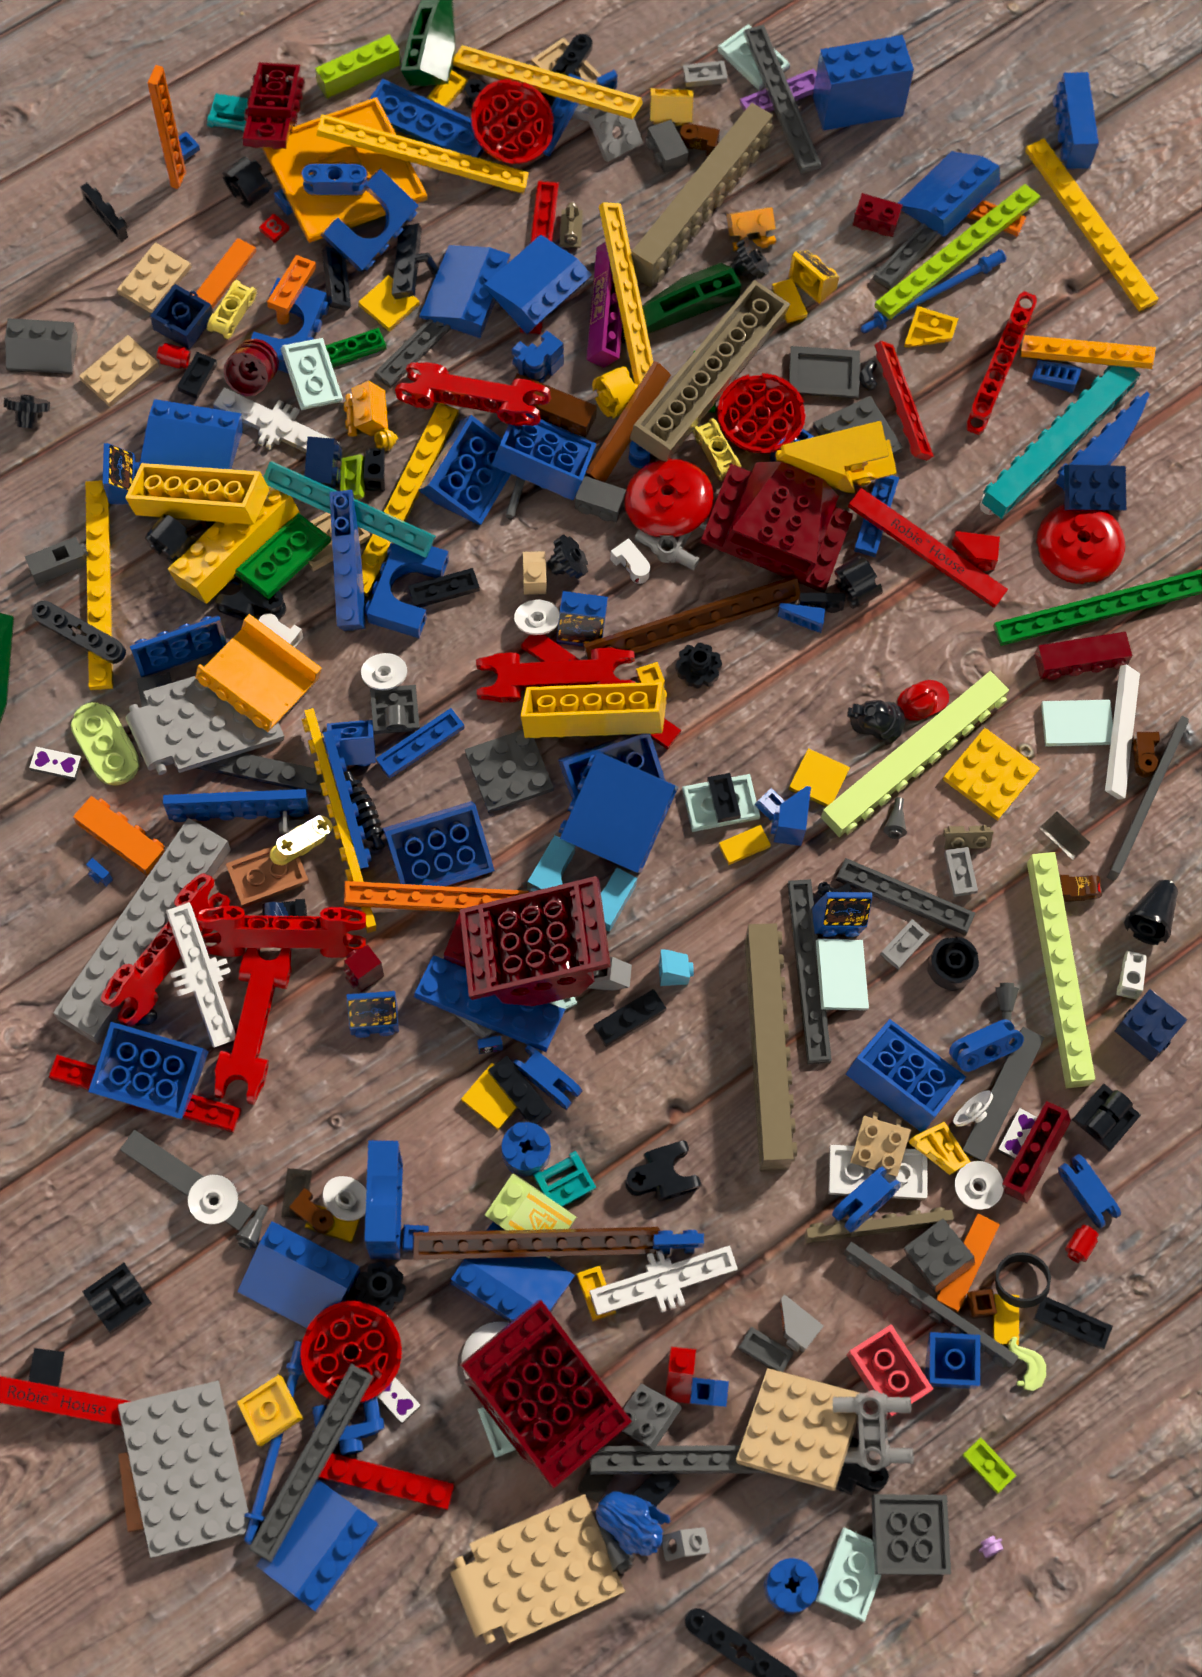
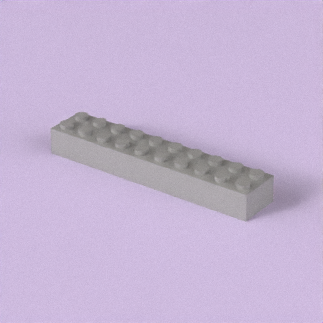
M190 818L186 820L53 1012L58 1021L99 1044L108 1031L110 1023L114 1022L125 1001L123 1000L119 1006L113 1009L100 1001L110 978L124 964L133 965L169 921L166 910L176 907L174 904L175 898L184 886L202 873L213 877L231 851L226 839ZM206 881L199 884L197 890L200 889L206 883ZM117 992L113 993L109 997V1000L114 998Z

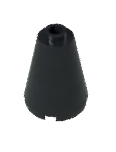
M1170 880L1157 881L1127 914L1124 925L1127 931L1130 928L1134 932V938L1151 945H1158L1159 942L1164 941L1166 943L1171 935L1178 889L1175 884Z

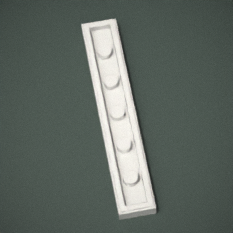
M1122 665L1119 669L1105 791L1117 799H1125L1140 677V673L1128 665Z

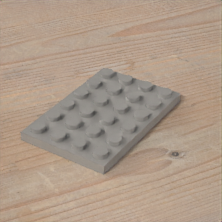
M219 1380L119 1404L118 1410L150 1559L246 1534L250 1518L244 1517L245 1513H248Z

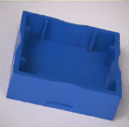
M368 1140L365 1244L370 1260H400L403 1160L399 1141Z

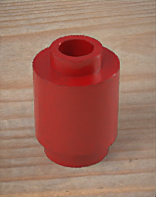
M169 343L159 346L157 359H160V364L177 369H187L191 356L190 351H187L184 347Z
M1081 1225L1080 1228L1075 1230L1065 1247V1251L1068 1253L1067 1257L1076 1263H1080V1261L1086 1262L1098 1243L1097 1238L1099 1234L1093 1228Z

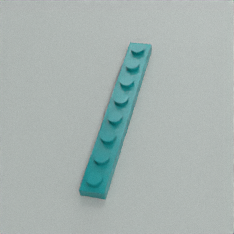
M273 461L269 462L263 477L268 486L331 514L329 492L336 490ZM354 499L357 526L425 558L428 557L436 538L435 535Z

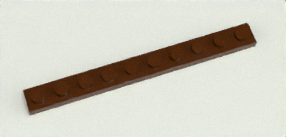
M795 576L788 577L585 643L583 646L586 658L591 660V650L596 648L612 647L637 653L778 607L780 603L787 604L799 600L800 589L798 579Z
M659 1227L413 1232L412 1257L413 1260L656 1254V1251H659V1249H653V1236L658 1235L660 1229Z

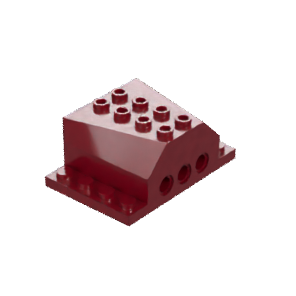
M756 462L751 472L730 463L700 543L786 578L795 576L798 579V583L824 593L842 548L853 513L835 506L839 496L824 479L785 462Z
M597 876L460 909L468 993L472 1000L496 995L505 1004L537 1006L576 997L595 982L593 971L611 967L600 882Z
M540 1299L460 1364L469 1377L464 1380L465 1384L515 1448L522 1460L535 1466L552 1488L560 1484L632 1422Z

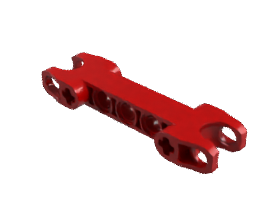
M1024 291L1017 297L1007 325L973 402L966 423L968 432L980 435L985 431L1018 348L1028 328L1037 303L1036 295ZM1028 299L1031 301L1032 306L1030 308H1023L1020 305V301ZM979 418L983 421V426L976 428L972 426L971 420Z
M413 362L408 364L406 367L407 378L414 383H400L395 388L396 398L414 407L430 409L436 402L497 413L500 421L516 426H534L539 424L541 420L540 410L531 405H546L551 400L550 389L531 380L514 379L511 385L450 375L444 366L429 362ZM413 370L419 371L421 375L416 374ZM402 391L408 392L412 394V396H407L403 394ZM534 392H541L545 397L536 395ZM525 413L532 415L534 418L527 417Z
M612 647L596 648L591 650V660L520 663V655L517 653H496L476 659L478 670L493 671L498 675L497 681L492 686L477 689V697L481 700L510 703L520 701L521 691H526V687L636 683L632 680H621L614 675V671L619 665L635 662L634 651Z
M202 873L183 887L176 896L174 904L177 907L190 902L198 924L199 911L214 908L220 901H222L220 906H229L230 899L227 895L219 892L208 899L215 880L212 876ZM206 881V883L200 889L197 890L199 884ZM209 916L205 917L204 919L210 920L216 918ZM169 921L133 965L124 964L114 973L101 995L100 1001L112 1009L119 1006L125 1000L117 1018L125 1026L131 1027L135 1025L142 1017L149 1013L158 1001V994L155 989L181 958ZM198 926L201 935L210 934L214 930ZM117 992L115 997L109 1000V997L113 993ZM135 1009V1013L133 1014V1016L126 1019V1017Z
M238 906L208 908L198 913V926L218 931L202 936L204 944L217 943L213 946L205 945L207 953L221 957L240 956L245 953L246 948H320V953L325 957L344 958L355 949L360 950L366 946V938L347 933L349 931L362 930L366 927V913L344 907L325 908L320 912V916H248ZM211 916V917H214V918H216V919L207 920V919H204V918ZM352 918H358V919H360V921H349V920L352 919ZM351 944H358V945H360V946H359V947H350L349 945H351Z
M247 948L244 953L239 971V981L249 982L232 1053L220 1051L215 1068L214 1095L216 1098L223 1099L228 1085L235 1080H242L248 1084L246 1101H248V1104L255 1105L265 1085L269 1067V1060L259 1058L275 988L287 989L292 972V948H282L279 956L273 960L262 959L259 956L261 948Z

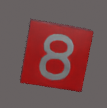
M275 214L271 215L259 226V231L274 243L290 230L289 225Z

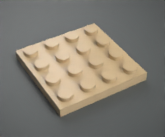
M767 1368L736 1458L737 1464L835 1491L858 1415L846 1412L834 1413L833 1398L856 1397V1394L859 1393Z

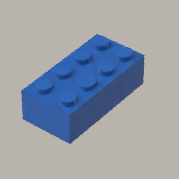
M1089 72L1063 73L1061 82L1057 84V94L1053 96V107L1057 108L1055 122L1056 125H1059L1060 129L1058 131V142L1062 144L1060 158L1061 161H1064L1066 169L1090 168L1099 141Z

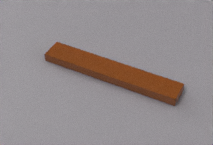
M653 361L588 467L586 474L592 479L606 482L631 441L630 436L634 424L658 397L670 378L671 374L659 362Z

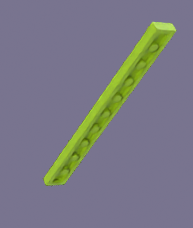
M1026 184L1021 186L878 299L874 307L891 320L1040 201V195Z

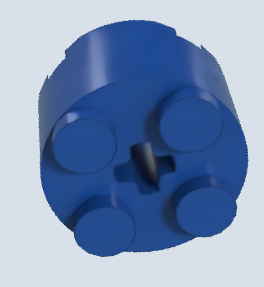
M518 1122L505 1133L502 1140V1158L512 1173L527 1177L538 1171L541 1172L547 1166L550 1159L551 1143L548 1134L542 1127L530 1122ZM530 1146V1150H527L526 1153L522 1152V1147Z
M796 1558L781 1560L769 1570L764 1581V1592L768 1602L777 1610L788 1614L797 1613L808 1608L816 1599L818 1579L816 1573L807 1562ZM789 1579H791L792 1583L797 1584L794 1593L790 1589L785 1588V1584L789 1583Z

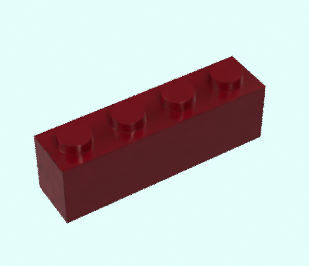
M1126 631L1038 645L1034 653L1040 679L1048 678L1049 680L1069 674L1070 676H1078L1087 671L1097 673L1112 667L1120 669V666L1128 665L1133 656Z
M1048 1101L1045 1102L1002 1182L1005 1194L1026 1204L1028 1203L1071 1122L1068 1110Z

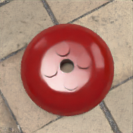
M502 79L487 85L478 94L471 111L472 129L480 146L495 159L511 164L526 163L539 157L551 142L554 123L552 110L545 97L530 84L511 81V79ZM507 120L512 121L515 127L508 126Z
M767 373L749 376L748 374L736 379L724 390L718 404V420L726 437L741 449L753 453H772L781 450L782 445L793 443L803 429L806 413L804 401L798 390L785 379ZM757 415H763V416H765V417H763V418H761V417L757 418Z
M669 459L667 462L658 460L641 468L630 480L624 497L625 509L630 521L642 532L655 537H660V535L678 537L690 533L707 519L713 506V488L707 475L696 465L679 459Z
M1064 504L1053 509L1045 516L1037 532L1036 544L1038 545L1041 561L1051 573L1070 583L1100 582L1111 576L1118 569L1124 557L1125 537L1117 520L1104 510H1065ZM1078 538H1085L1086 542H1081Z
M360 1301L336 1303L321 1311L307 1327L301 1344V1363L308 1381L320 1394L332 1400L351 1364L374 1376L360 1403L373 1399L385 1391L396 1377L401 1364V1339L393 1321L379 1308ZM354 1346L359 1350L358 1356L352 1360L345 1357L346 1349Z

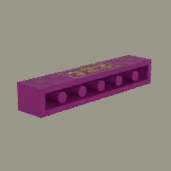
M606 241L596 247L586 358L587 361L603 368L620 358L622 319Z

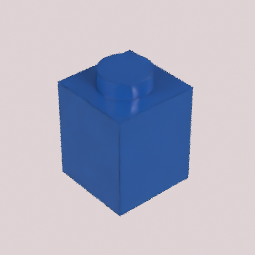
M693 1378L690 1403L727 1407L729 1381Z

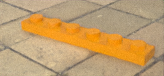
M1025 335L1021 357L1153 369L1156 347Z

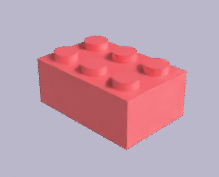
M892 1324L846 1354L869 1391L875 1390L885 1393L888 1397H911L912 1405L933 1390ZM888 1413L887 1420L898 1413Z

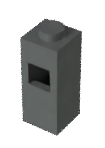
M73 537L27 555L25 559L36 585L87 566L85 557L89 555L84 543L79 544L77 538Z

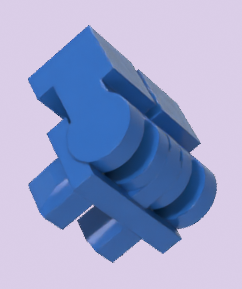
M546 331L541 336V344L538 347L533 343L527 347L520 341L511 350L515 356L512 364L518 369V374L540 383L545 381V377L548 374L553 376L564 365L563 342L549 331Z

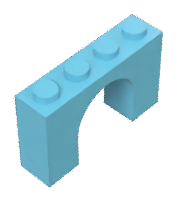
M554 835L527 881L529 892L563 884L561 878L575 854V845ZM619 868L615 869L606 887L601 892L605 927L608 932L613 928L637 885L636 877Z

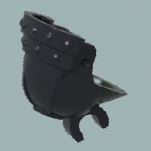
M870 700L861 705L853 704L852 708H848L847 717L850 718L852 729L860 734L873 735L877 739L883 740L885 745L896 741L905 726L904 711L894 702Z

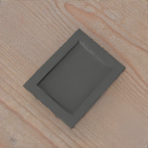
M791 346L789 383L798 390L800 395L858 399L861 365L860 351Z

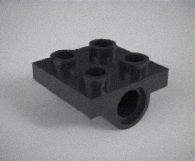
M1103 1083L1072 1120L1110 1152L1141 1114L1132 1107L1131 1100L1125 1094L1118 1090L1113 1091Z
M125 1262L82 1291L110 1334L152 1305V1302Z

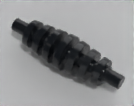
M347 771L344 773L346 781L350 780L353 794H350V799L352 803H356L359 816L356 817L358 826L362 825L366 840L373 841L376 850L382 849L385 846L381 838L384 831L380 827L381 821L378 819L379 815L377 810H375L376 806L374 802H371L372 799L367 794L366 789L362 787L361 781L355 780L351 771Z

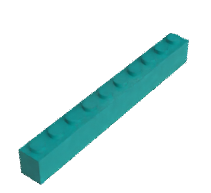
M1109 365L1105 369L1104 375L1102 377L1098 376L1092 382L1089 390L1085 389L1082 391L1075 404L1071 402L1062 417L1058 415L1054 419L1049 430L1044 429L1040 433L1036 443L1031 442L1024 450L1025 454L1022 457L1018 455L1012 461L1011 468L1008 470L1004 469L998 475L997 481L994 484L992 482L988 484L983 491L985 496L982 504L1003 519L1135 387L1141 374L1132 367Z

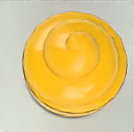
M386 428L380 429L374 436L376 447L384 448L385 451L391 450L398 440V436Z

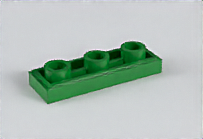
M376 328L326 345L332 367H336L386 350L387 345L380 329Z

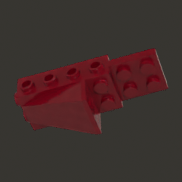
M258 62L256 74L253 75V85L250 87V97H248L247 101L248 108H245V121L247 122L242 138L243 146L272 149L287 148L289 134L292 133L293 127L297 124L300 102H302V90L305 89V78L301 77V65Z

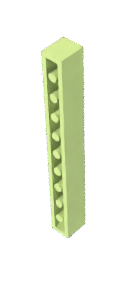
M989 671L823 810L821 819L839 838L844 833L849 835L858 826L856 823L862 818L864 821L867 820L875 812L874 808L879 804L884 806L891 799L890 795L893 792L902 791L907 786V781L911 777L917 778L925 770L924 766L929 762L934 764L941 757L940 753L945 749L948 751L957 744V739L961 735L966 737L975 728L973 725L978 721L984 722L991 715L990 711L995 707L997 709L1001 708L1007 701L1006 696L1009 689Z
M1055 852L1032 854L1027 862L1065 1087L1066 1089L1087 1087L1095 1080L1056 854Z

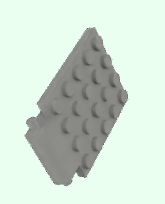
M195 676L143 691L148 706L139 708L137 704L129 706L130 712L126 715V721L148 770L156 769L158 775L165 774L167 772L165 766L173 763L178 773L284 740V734L279 723L269 732L257 727L251 719L238 713L227 701L218 698L211 689L202 686Z

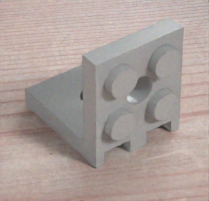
M582 104L577 106L572 115V118L590 122L604 161L608 162L643 143L634 118L632 120ZM618 126L620 128V135L614 138L612 131Z

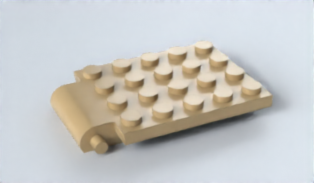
M585 1494L469 1543L476 1561L466 1565L464 1557L460 1556L454 1559L457 1569L450 1572L475 1638L483 1635L486 1644L496 1641L492 1630L501 1626L508 1643H511L625 1592L617 1571L613 1572L606 1544Z

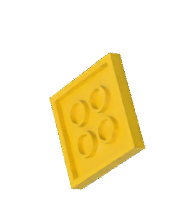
M984 728L945 774L943 781L998 821L1038 773L1040 768L988 729Z

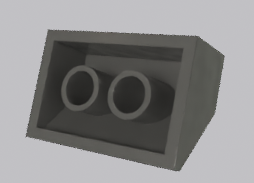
M8 318L5 333L6 369L12 371L73 374L78 340L74 322Z

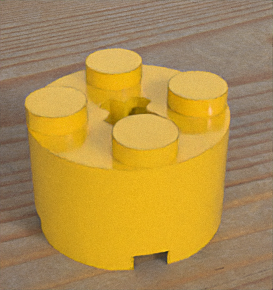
M625 366L595 378L592 382L593 391L597 390L598 397L595 398L598 407L605 416H612V419L622 414L638 388V384L633 383Z

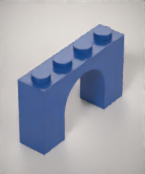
M381 169L363 186L382 205L385 211L386 224L381 234L376 238H362L356 235L339 218L334 219L321 234L358 271L368 270L375 262L374 256L378 252L382 254L388 248V240L392 236L396 238L403 231L402 224L406 220L410 222L417 215L415 210L419 205Z
M277 278V279H276V282H275V284H274V286H273V288H272V291H271V293H270V296H271V294L273 293V291H274V289L276 288V286L278 285L279 281L281 280L280 278ZM306 286L303 288L289 313L300 317L304 322L301 330L296 335L285 339H278L253 332L251 339L263 340L276 351L279 359V371L288 373L280 349L283 345L314 340L315 333H319L323 314L326 315L329 310L326 292Z
M391 542L387 553L389 558L387 562L382 563L380 569L381 578L373 586L372 594L374 596L372 601L368 600L365 614H367L368 623L420 638L427 620L426 609L399 601L392 594L391 587L398 577L407 573H420L433 578L443 576L449 562V553L447 550L432 546L428 557L425 558Z

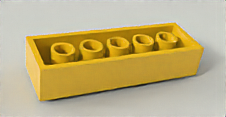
M141 463L125 499L135 515L161 517L165 514L177 519L255 524L270 489L259 471Z
M268 486L270 490L255 524L215 522L168 568L176 584L207 604L235 577V570L297 513H300L293 498Z
M663 682L526 687L521 712L525 738L662 733L666 710Z

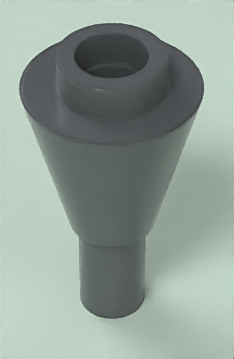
M901 797L895 798L894 810L884 828V833L892 839H899L907 834L903 812L904 799Z
M1000 983V987H995L1000 1010L1002 1011V1020L1011 1021L1019 988L1014 987V983Z
M260 1204L254 1217L237 1233L235 1238L238 1240L237 1244L247 1250L258 1247L262 1221L268 1211V1207Z
M601 1528L600 1532L606 1544L613 1572L619 1571L622 1574L632 1568V1562L635 1557L626 1554L612 1534Z

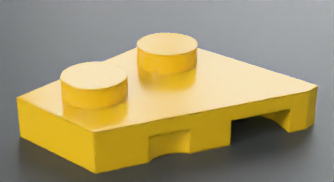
M917 306L904 347L952 341L958 318Z
M945 1122L912 1137L908 1141L914 1148L949 1175L970 1163Z

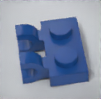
M664 1230L659 1231L658 1235L653 1236V1249L662 1250L663 1255L670 1254V1249L684 1248V1254H694L695 1248H703L704 1233L698 1234L697 1230H685L683 1234H673V1231Z

